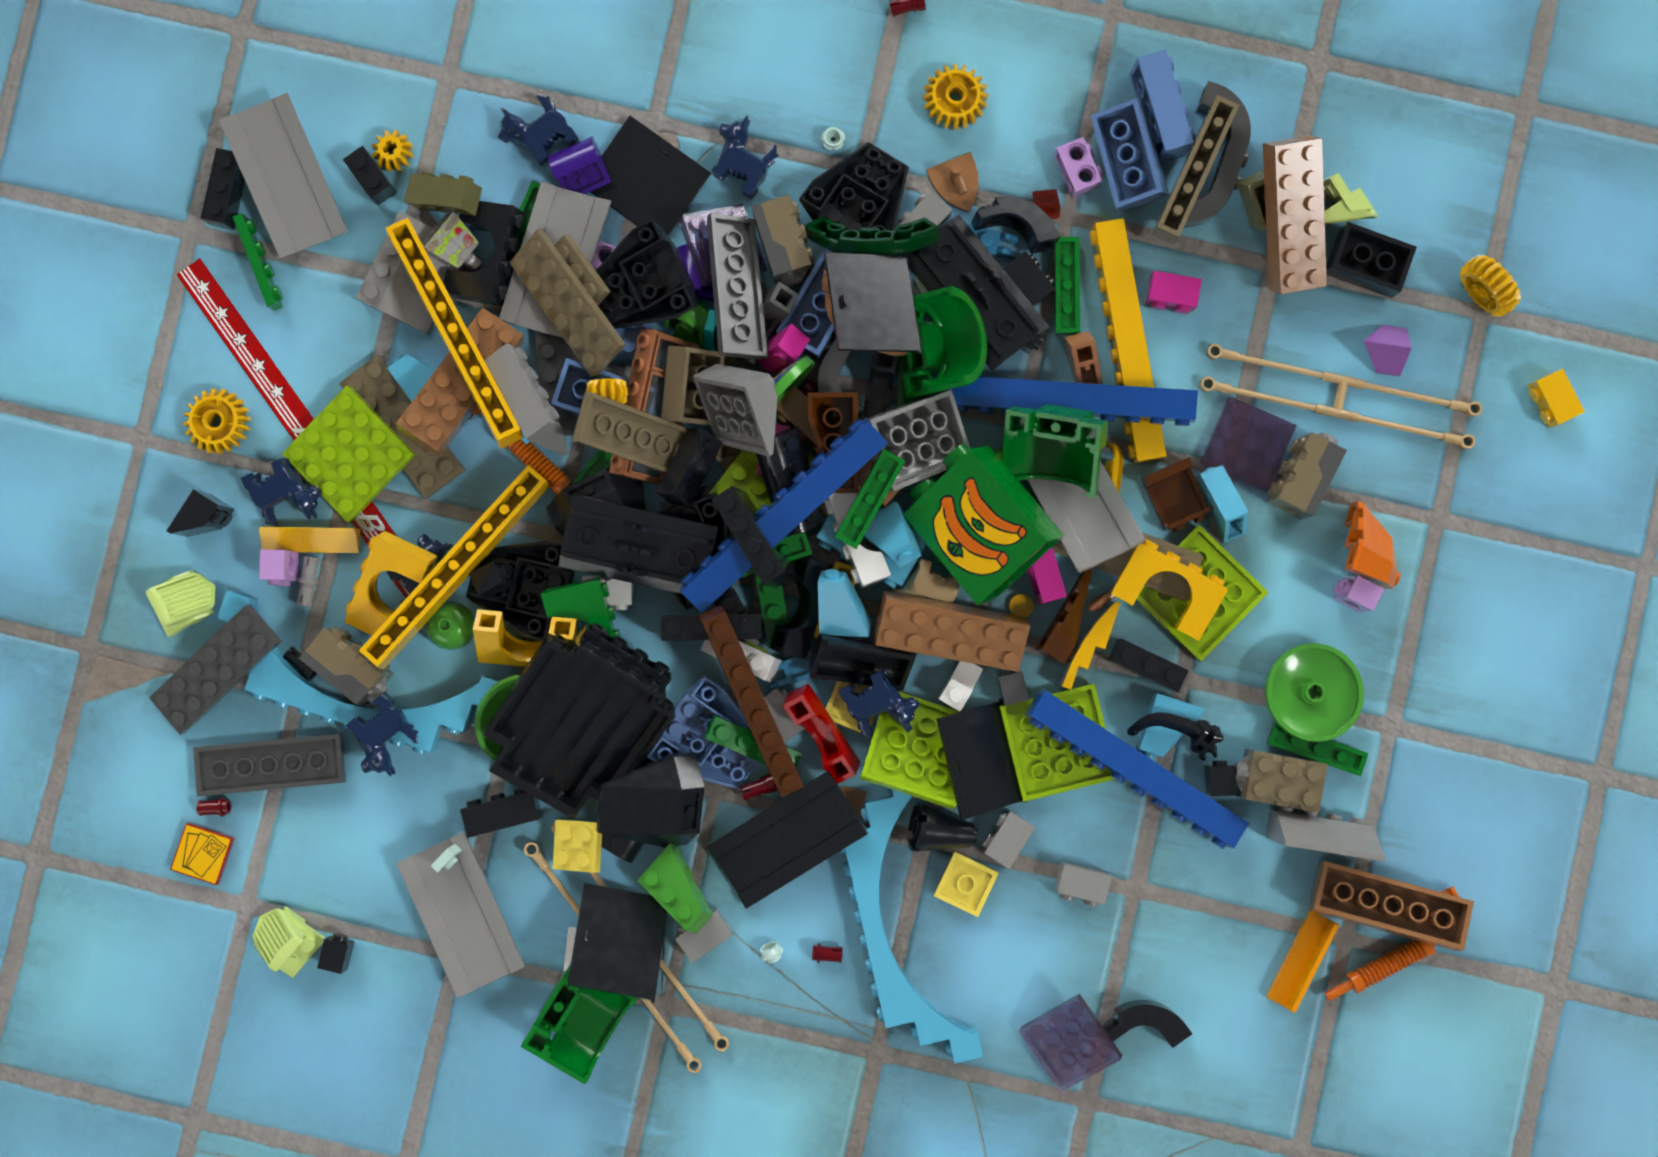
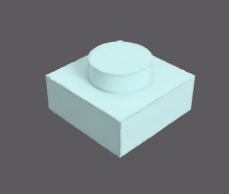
M453 844L438 857L431 867L437 873L444 868L449 870L459 860L456 856L462 850L456 844Z

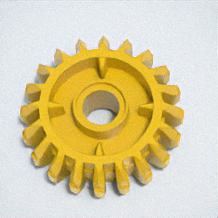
M956 63L953 64L952 70L945 65L943 73L937 69L935 77L930 76L928 78L929 84L924 87L926 94L923 95V100L927 102L924 108L925 110H931L929 113L930 118L937 116L935 122L937 125L944 121L945 129L949 128V124H953L955 131L958 130L959 124L965 129L968 127V121L974 125L976 117L981 118L983 115L982 110L986 109L987 106L985 100L988 99V93L984 92L987 86L986 84H980L982 76L974 78L975 70L972 69L969 73L966 72V65L962 66V70H958ZM958 93L962 99L953 101L949 95Z
M1478 255L1470 259L1461 268L1459 274L1464 289L1473 301L1479 305V308H1483L1486 313L1501 317L1511 312L1519 304L1521 296L1520 289L1517 288V282L1513 280V276L1507 272V269H1504L1501 263H1497L1494 258Z
M215 388L211 389L210 394L207 391H202V398L193 396L196 403H188L187 406L191 408L190 413H183L184 416L189 418L188 421L183 422V425L190 427L185 431L187 436H192L190 442L198 444L197 448L199 450L206 449V452L213 454L214 451L217 454H223L224 449L227 452H232V445L236 447L241 446L238 439L246 440L247 437L243 432L244 430H251L250 427L245 425V422L251 421V417L244 416L249 412L247 407H242L244 401L237 399V395L232 392L228 394V391L225 389L219 392ZM217 416H220V417H221V423H220V425L217 426V427H214V425H213L214 419H215Z

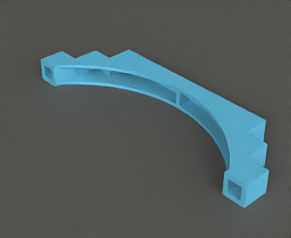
M227 591L217 619L225 621V625L248 604H251L258 612L256 607L258 599L235 591ZM277 647L250 671L244 689L252 692L251 697L266 700L267 697L275 700L274 704L277 706L288 708L290 705L298 708V713L308 716L314 713L321 716L320 720L332 724L335 721L344 723L343 728L348 729L346 725L353 718L360 716L365 721L370 720V717L380 714L381 709L356 705L328 693L311 681L305 680L289 662L283 659V655ZM482 676L478 684L445 701L425 707L401 709L406 717V721L414 725L413 729L418 731V743L414 744L402 732L394 735L389 743L403 747L404 744L412 746V751L424 755L427 752L435 751L444 726H446L445 731L459 735L460 731H468L476 706L479 705L484 694L501 680Z
M886 788L887 792L892 791L893 795L865 801V808H861L864 823L869 822L870 824L865 826L868 834L841 850V853L846 852L848 862L843 863L846 877H851L853 886L849 887L851 900H857L859 910L854 911L857 926H863L864 934L860 935L863 950L868 949L870 957L865 959L868 974L873 973L875 982L871 983L874 998L879 997L881 1005L876 1007L879 1022L884 1021L886 1028L915 1022V1024L910 1026L913 1039H919L920 1046L949 1039L948 1042H945L948 1057L953 1056L955 1064L984 1057L977 1029H969L953 1021L931 1005L907 979L888 944L882 925L879 905L881 864L892 829L904 807L913 796Z

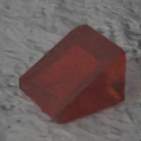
M1056 189L1032 192L1035 205L1041 208L1051 219H1058L1060 217V202Z

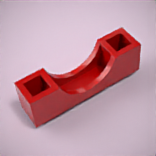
M809 683L790 692L782 706L795 726L800 725L811 734L819 748L824 769L830 772L838 784L856 775L860 760Z

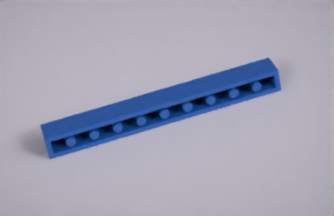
M979 377L970 385L949 389L953 392L959 412H968V408L978 409V413L992 414V410H1002V414L1006 415V410L1012 406L1037 410L1046 404L1094 411V416H1098L1100 420L1108 422L1115 421V418H1125L1127 423H1140V419L1150 420V424L1164 425L1165 421H1175L1176 426H1190V422H1195L1198 390Z
M866 418L862 421L860 419L856 420L848 428L850 432L844 438L841 436L836 438L830 444L831 449L825 455L821 453L811 462L813 466L806 472L800 471L792 479L794 483L788 489L785 487L780 489L773 498L775 500L769 506L765 504L755 513L757 516L755 520L773 547L888 444ZM735 537L732 540L727 538L718 547L719 552L713 557L711 555L707 556L699 564L701 568L696 573H688L681 581V593L701 613L752 568L751 563Z
M1039 690L1024 715L1030 719L1028 723L1039 730H1042V728L1050 732L1049 737L1061 744L1063 741L1071 746L1069 750L1081 757L1083 754L1091 759L1090 763L1100 770L1106 768L1112 772L1110 776L1120 783L1126 781L1132 785L1130 789L1142 797L1146 794L1152 798L1151 803L1162 810L1164 808L1172 811L1171 816L1182 823L1187 821L1192 824L1191 829L1202 836L1207 834L1213 838L1211 842L1222 849L1225 847L1235 848L1246 830L1248 822L1048 691Z

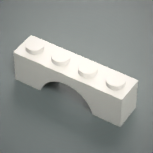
M833 493L823 502L827 514H832L836 522L832 524L835 533L857 493ZM844 543L845 546L841 547L846 561L850 560L854 568L850 570L855 584H860L861 588L891 576L882 552L870 551L860 544L857 549Z

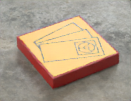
M186 823L170 870L218 885L235 838L192 823Z

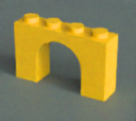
M386 531L373 536L368 545L369 555L362 562L360 567L362 571L361 577L353 587L355 594L345 609L347 616L344 622L370 635H373L395 611L388 607L378 594L377 580L382 571H393L421 583L433 570L438 557Z
M1146 539L1145 542L1133 549L1110 593L1133 606L1150 577L1163 571L1180 574L1189 584L1190 599L1175 627L1177 630L1199 641L1228 591V588L1223 585L1225 580L1214 574L1211 577L1202 574L1203 569L1191 562L1188 566L1181 563L1180 556L1171 551H1167L1164 554L1157 550L1159 545Z
M477 609L473 635L478 662L526 667L543 641L531 642L518 639L506 631L502 612ZM552 617L549 633L552 635H562L568 640V644L571 645L578 635L577 619Z

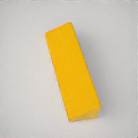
M259 527L262 550H288L299 553H360V529Z

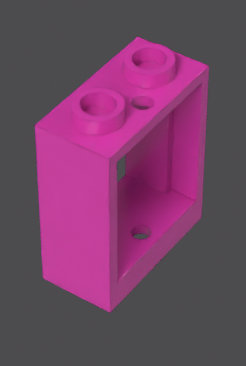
M1052 547L1027 570L1037 605L1067 597Z

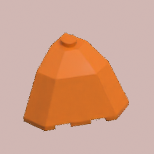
M1359 501L1351 503L1344 525L1350 528L1344 548L1350 549L1344 570L1359 574L1360 577L1385 590L1393 589L1398 584L1401 575L1397 571L1393 539L1364 503Z

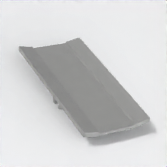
M288 93L236 114L218 119L280 259L348 232Z
M541 181L521 248L536 230H543L553 245L563 235L570 234L592 265L611 200L592 197ZM514 270L499 319L516 326L563 338Z
M1101 461L1098 490L1094 498L1085 497L1086 491L1071 483L1046 479H1027L1045 513L1065 535L1060 541L1078 573L1104 563L1146 541Z
M465 832L459 833L396 863L457 999L525 967L524 961ZM456 844L462 850L456 856L459 860L449 870L444 868L437 873L431 865L447 848Z

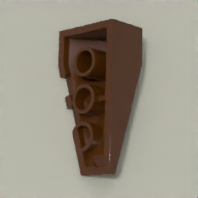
M858 392L807 393L808 421L820 454L825 455L831 449L830 444L839 436L844 438L850 432L848 428L858 420ZM859 470L834 493H858Z
M1092 568L1081 572L1036 650L1059 664H1065L1066 661L1070 663L1077 651L1074 647L1078 639Z

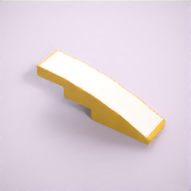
M1111 602L1082 637L1075 649L1077 651L1073 659L1066 666L1059 684L1060 687L1072 689L1078 667L1089 669L1095 647L1099 649L1106 648L1120 602Z

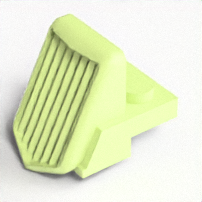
M1339 173L1323 180L1327 201L1331 200L1332 202L1331 205L1324 209L1325 225L1378 217V213L1373 209L1361 188L1350 191Z
M193 570L176 575L164 583L146 590V595L168 637L174 636L190 625L197 624L214 614L212 608L215 606V585L201 574L194 573Z
M285 906L283 910L276 908L261 915L252 938L254 941L253 945L265 960L269 969L274 972L280 969L293 978L323 944L325 936L307 925L304 918Z

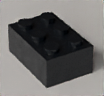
M1347 222L1339 229L1326 265V274L1393 298L1403 288L1417 247Z

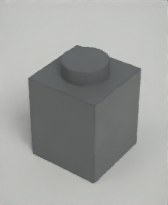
M1002 670V675L996 676L1003 705L1006 706L1029 700L1022 671Z

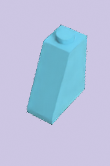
M408 354L396 357L391 361L392 365L387 368L411 402L435 372V369Z
M1223 465L1216 468H1207L1200 474L1199 486L1207 505L1213 509L1210 513L1223 543L1246 534L1249 512Z
M895 501L877 512L863 538L901 568L921 557V553L912 527L903 516L905 512Z
M836 569L821 571L818 579L819 634L869 637L871 620L847 573Z
M1153 693L1146 715L1156 712H1167L1197 720L1202 715L1204 708ZM1162 726L1148 727L1140 732L1136 748L1142 750V754L1152 759H1155L1156 755L1164 757L1183 736V733Z

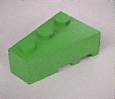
M669 844L637 881L686 931L697 934L713 915L692 876L693 873L683 857L681 848Z

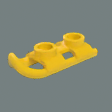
M1106 442V445L1113 452V460L1106 461L1104 468L1120 494L1124 456L1116 444Z

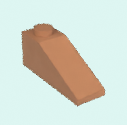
M1086 331L1065 337L1068 358L1075 383L1103 384L1095 339L1091 334Z

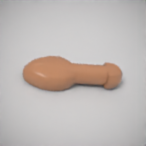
M1108 590L1106 593L1095 598L1087 608L1090 612L1098 611L1114 599L1115 596Z

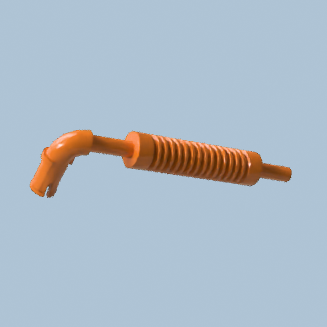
M478 406L468 419L470 420L474 414L483 417ZM518 440L506 446L508 450L515 453V456H518L522 463H525V466L529 465L547 480L550 485L549 488L556 495L562 489L569 487L573 482L569 476L564 475L560 468L557 469L558 466L554 465V462H551L550 459H547L548 457L544 456V453H541V450L534 446L531 441L526 444L522 440Z
M1454 886L1446 888L1447 891H1441L1442 893L1459 897ZM1410 940V942L1402 944V947L1399 946L1398 949L1395 948L1394 951L1391 950L1390 953H1385L1386 956L1381 955V957L1374 959L1373 962L1370 961L1369 964L1366 963L1365 966L1358 967L1357 971L1353 970L1345 974L1347 981L1324 992V995L1328 1001H1331L1352 989L1358 994L1366 990V987L1370 988V985L1373 986L1375 983L1377 984L1379 981L1387 979V976L1391 977V974L1394 975L1395 972L1398 973L1399 970H1404L1403 967L1406 969L1408 966L1410 967L1412 964H1415L1416 961L1419 962L1420 959L1423 960L1424 957L1427 958L1436 953L1435 945Z

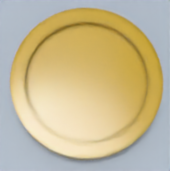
M1025 594L1015 595L1009 602V610L1012 615L1028 617L1033 611V601Z

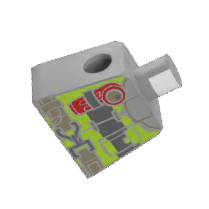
M454 212L447 213L422 243L429 256L451 269H458L464 264L471 271H474L482 262L473 253V250L479 244L478 240Z

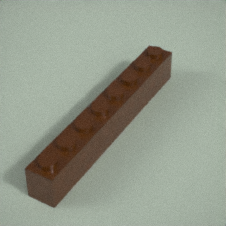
M720 605L699 615L701 624L781 797H784L803 788L804 785L725 610Z

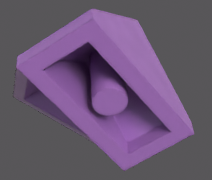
M1382 325L1363 342L1375 367V373L1401 376L1411 351L1407 328Z

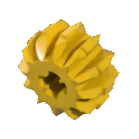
M385 130V137L381 138V136L376 135L379 143L372 144V148L375 150L372 157L378 160L377 165L380 168L385 167L388 172H391L395 167L398 172H401L402 164L409 167L406 159L414 158L413 153L410 152L413 149V145L411 142H408L409 138L405 134L400 136V133L394 130L391 135Z
M602 378L590 380L587 383L586 392H592L622 404L627 402L628 388L626 387V381L622 379Z

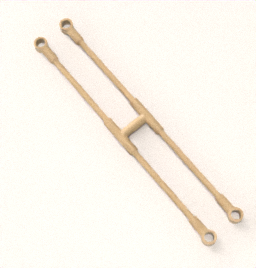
M1212 344L1206 350L1207 357L1212 360L1223 358L1232 361H1245L1321 378L1322 381L1336 383L1338 386L1333 407L1320 404L1312 405L1235 388L1229 384L1216 382L1212 377H1204L1200 381L1199 387L1203 392L1213 390L1226 394L1234 393L1307 409L1317 414L1343 420L1361 421L1441 439L1443 442L1459 445L1463 450L1470 449L1475 445L1476 440L1470 434L1463 436L1446 432L1442 434L1361 416L1359 413L1343 410L1348 386L1363 390L1366 388L1448 406L1449 409L1465 412L1470 417L1477 416L1482 412V405L1477 401L1471 403L1452 399L1448 401L1367 383L1366 380L1326 371L1322 373L1245 356L1236 351L1222 349L1218 344ZM1211 348L1217 349L1218 354L1216 356L1211 354ZM1205 380L1211 383L1210 388L1204 387L1203 383ZM1471 405L1476 407V413L1471 411ZM1464 438L1470 441L1469 446L1464 444Z
M555 823L552 825V832H553L554 834H555ZM536 842L527 843L524 847V853L532 857L539 868L545 871L579 916L580 907L549 868V863L539 851V845ZM529 845L536 847L534 854L528 852L527 848ZM589 872L599 886L607 887L597 873ZM661 958V969L704 1024L703 1027L713 1039L715 1048L720 1052L725 1051L729 1046L728 1038L721 1035L713 1023L708 1021ZM640 998L676 1045V1050L687 1063L688 1071L691 1073L699 1072L702 1065L701 1060L698 1057H694L686 1045L680 1042L650 1000ZM723 1039L726 1041V1045L719 1047L717 1041ZM692 1061L698 1062L699 1066L696 1069L690 1067L689 1064Z

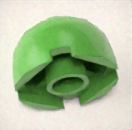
M696 302V308L676 319L663 321L667 330L671 327L675 331L674 337L693 344H699L701 348L704 345V328L709 314L707 312L708 309L702 303Z
M445 602L425 624L426 633L431 642L438 647L455 650L467 645L474 637L473 626L475 621L471 610L462 603Z

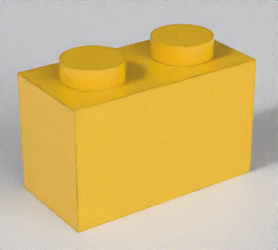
M1563 369L1550 373L1527 385L1530 389L1529 395L1531 399L1537 403L1540 409L1542 421L1549 428L1560 425L1585 412Z

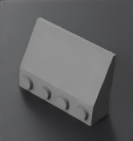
M400 211L393 222L394 224L408 218L421 243L434 230L432 227ZM387 234L356 299L428 335L433 321ZM429 256L443 282L446 269L451 268ZM461 265L460 268H458V269H451V270L460 271L462 265Z
M506 343L484 360L525 438L565 456L568 454L563 428L558 420V412L549 404L547 400L549 396L545 389L538 384L536 380L538 375L528 365L526 353L520 347L516 348Z
M715 364L694 375L693 379L714 437L722 442V445L765 456L773 455L778 397L775 391V382L770 374Z
M952 390L937 392L938 394L926 396L867 418L888 442L883 449L905 460L902 469L890 488L891 492L948 470L942 462L959 445L965 443L970 449ZM881 450L872 458L874 463L877 457L879 456Z
M1278 806V810L1270 809L1266 838L1279 844L1384 862L1386 858L1374 826L1367 825L1365 819L1351 817L1350 821L1341 820L1342 816L1329 813L1324 818L1318 817L1316 812L1302 810V814L1293 813V808Z

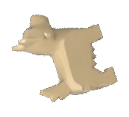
M919 557L905 585L902 588L890 590V592L952 603L958 595L960 584L951 573L948 577L943 578L937 572H933L931 570L932 562Z

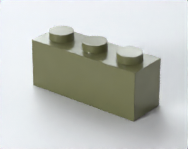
M422 172L421 175L411 174L404 202L419 210L444 213L454 212L455 214L476 216L482 187L473 183L474 179L467 176H459V179L447 174H440V177H436L428 172Z

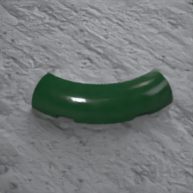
M824 216L804 225L807 238L810 241L836 253L899 255L937 243L939 239V226L925 217L910 223L897 225L893 231H880L879 228H860L859 231L846 230L845 225L833 222Z

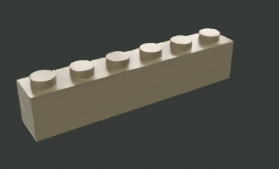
M1219 95L1215 97L1151 235L1173 245L1178 240L1240 106L1239 104Z

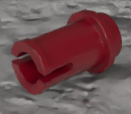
M221 797L219 800H199L197 803V813L199 816L220 815L224 817L231 812V801L225 797Z
M818 943V946L813 945L812 960L817 961V963L820 961L842 963L843 947L821 946L820 943Z

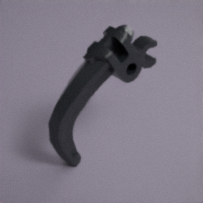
M1167 712L1145 715L1127 729L1130 736H1135L1139 731L1152 726H1162L1176 730L1191 737V750L1199 754V758L1203 761L1206 760V753H1211L1214 758L1217 757V746L1215 743H1221L1223 740L1220 727L1216 725L1211 726L1206 720L1199 719L1197 721L1186 716Z

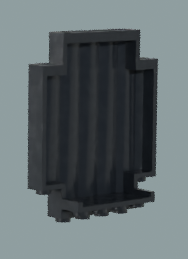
M588 622L585 623L571 645L568 644V640L562 635L548 633L486 724L483 736L501 745V748L490 762L489 772L573 819L589 797L599 801L601 784L639 769L676 716L674 704L666 698V687L671 681L669 667L661 661L653 662L649 660L647 653L639 648L635 650L626 646L627 642L619 636L612 637L606 634L605 628L601 625Z

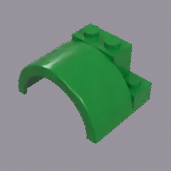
M953 286L914 295L922 354H918V352L906 354L909 372L903 374L906 399L935 395L940 391L974 383L980 377L987 357L985 327L974 302L965 292ZM924 312L929 314L933 322H923ZM939 372L937 378L933 379L931 374Z
M1046 404L1037 410L1012 406L1006 410L1002 462L1018 481L1046 479L1067 482L1083 488L1086 491L1085 497L1094 498L1098 490L1101 450L1106 446L1108 421L1093 419L1094 411Z
M569 965L538 1012L535 1022L520 1047L581 1083L586 1084L606 1043L628 1009L634 1006L637 997L568 986ZM554 1031V1032H556V1033L554 1034V1036H553V1038H552V1040H551V1039H550V1035H551V1032Z

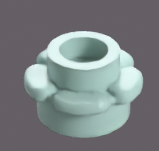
M830 127L823 132L821 140L824 142L823 145L826 149L839 150L843 147L845 135L840 129Z
M777 941L763 945L760 948L761 960L768 963L778 961L783 953V948L779 946Z

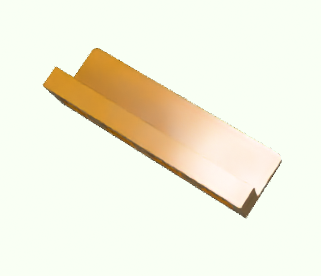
M1308 911L1266 994L1267 998L1286 1007L1293 1013L1297 1011L1339 928V924L1318 913Z

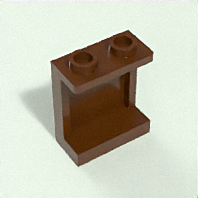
M1190 457L1141 478L1164 532L1170 529L1173 533L1186 528V522L1194 520L1195 523L1209 518L1207 513L1213 511L1212 507L1207 505L1191 470L1193 464Z

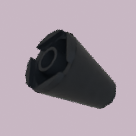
M918 802V806L913 807L908 825V831H912V839L908 838V846L911 851L967 848L976 843L978 829L975 828L974 823L960 820V817L922 802Z

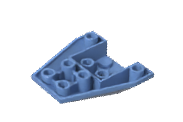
M703 676L685 690L675 704V718L647 757L656 762L670 755L695 753L703 780L740 789V786L744 784L759 761L709 741L704 736L714 715L748 730L750 729L744 716L726 691L706 676Z

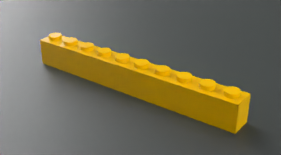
M405 218L386 227V232L500 449L523 439L517 421L410 220Z
M1124 218L1095 223L1092 231H1089V240L1091 246L1095 245L1096 255H1093L1095 269H1099L1100 273L1097 283L1099 292H1103L1105 301L1102 302V312L1108 318L1109 325L1106 326L1107 338L1112 340L1113 349L1110 350L1112 364L1116 363L1117 373L1114 374L1115 384L1119 386L1154 388ZM1140 419V423H1127L1125 420L1123 421L1124 433L1129 435L1130 444H1127L1128 456L1130 459L1133 458L1134 464L1159 460L1167 456L1161 425L1150 424V420Z
M527 465L359 651L374 665L384 670L466 580L469 573L476 569L550 487L547 480Z

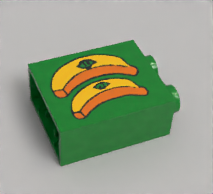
M964 443L956 447L944 458L942 463L948 469L944 475L937 481L932 476L928 477L912 489L909 496L915 503L903 516L978 606L1001 595L1065 535L990 446L969 449Z

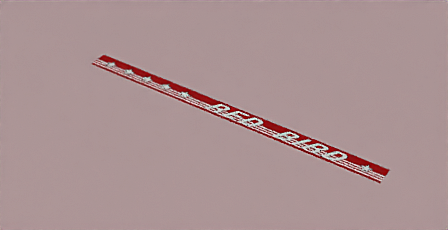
M199 258L176 275L289 435L295 440L314 418ZM373 502L352 522L355 528L360 529V535L367 545H369L373 536H377L384 531L397 536ZM403 579L393 580L406 599L411 593L409 588H405Z

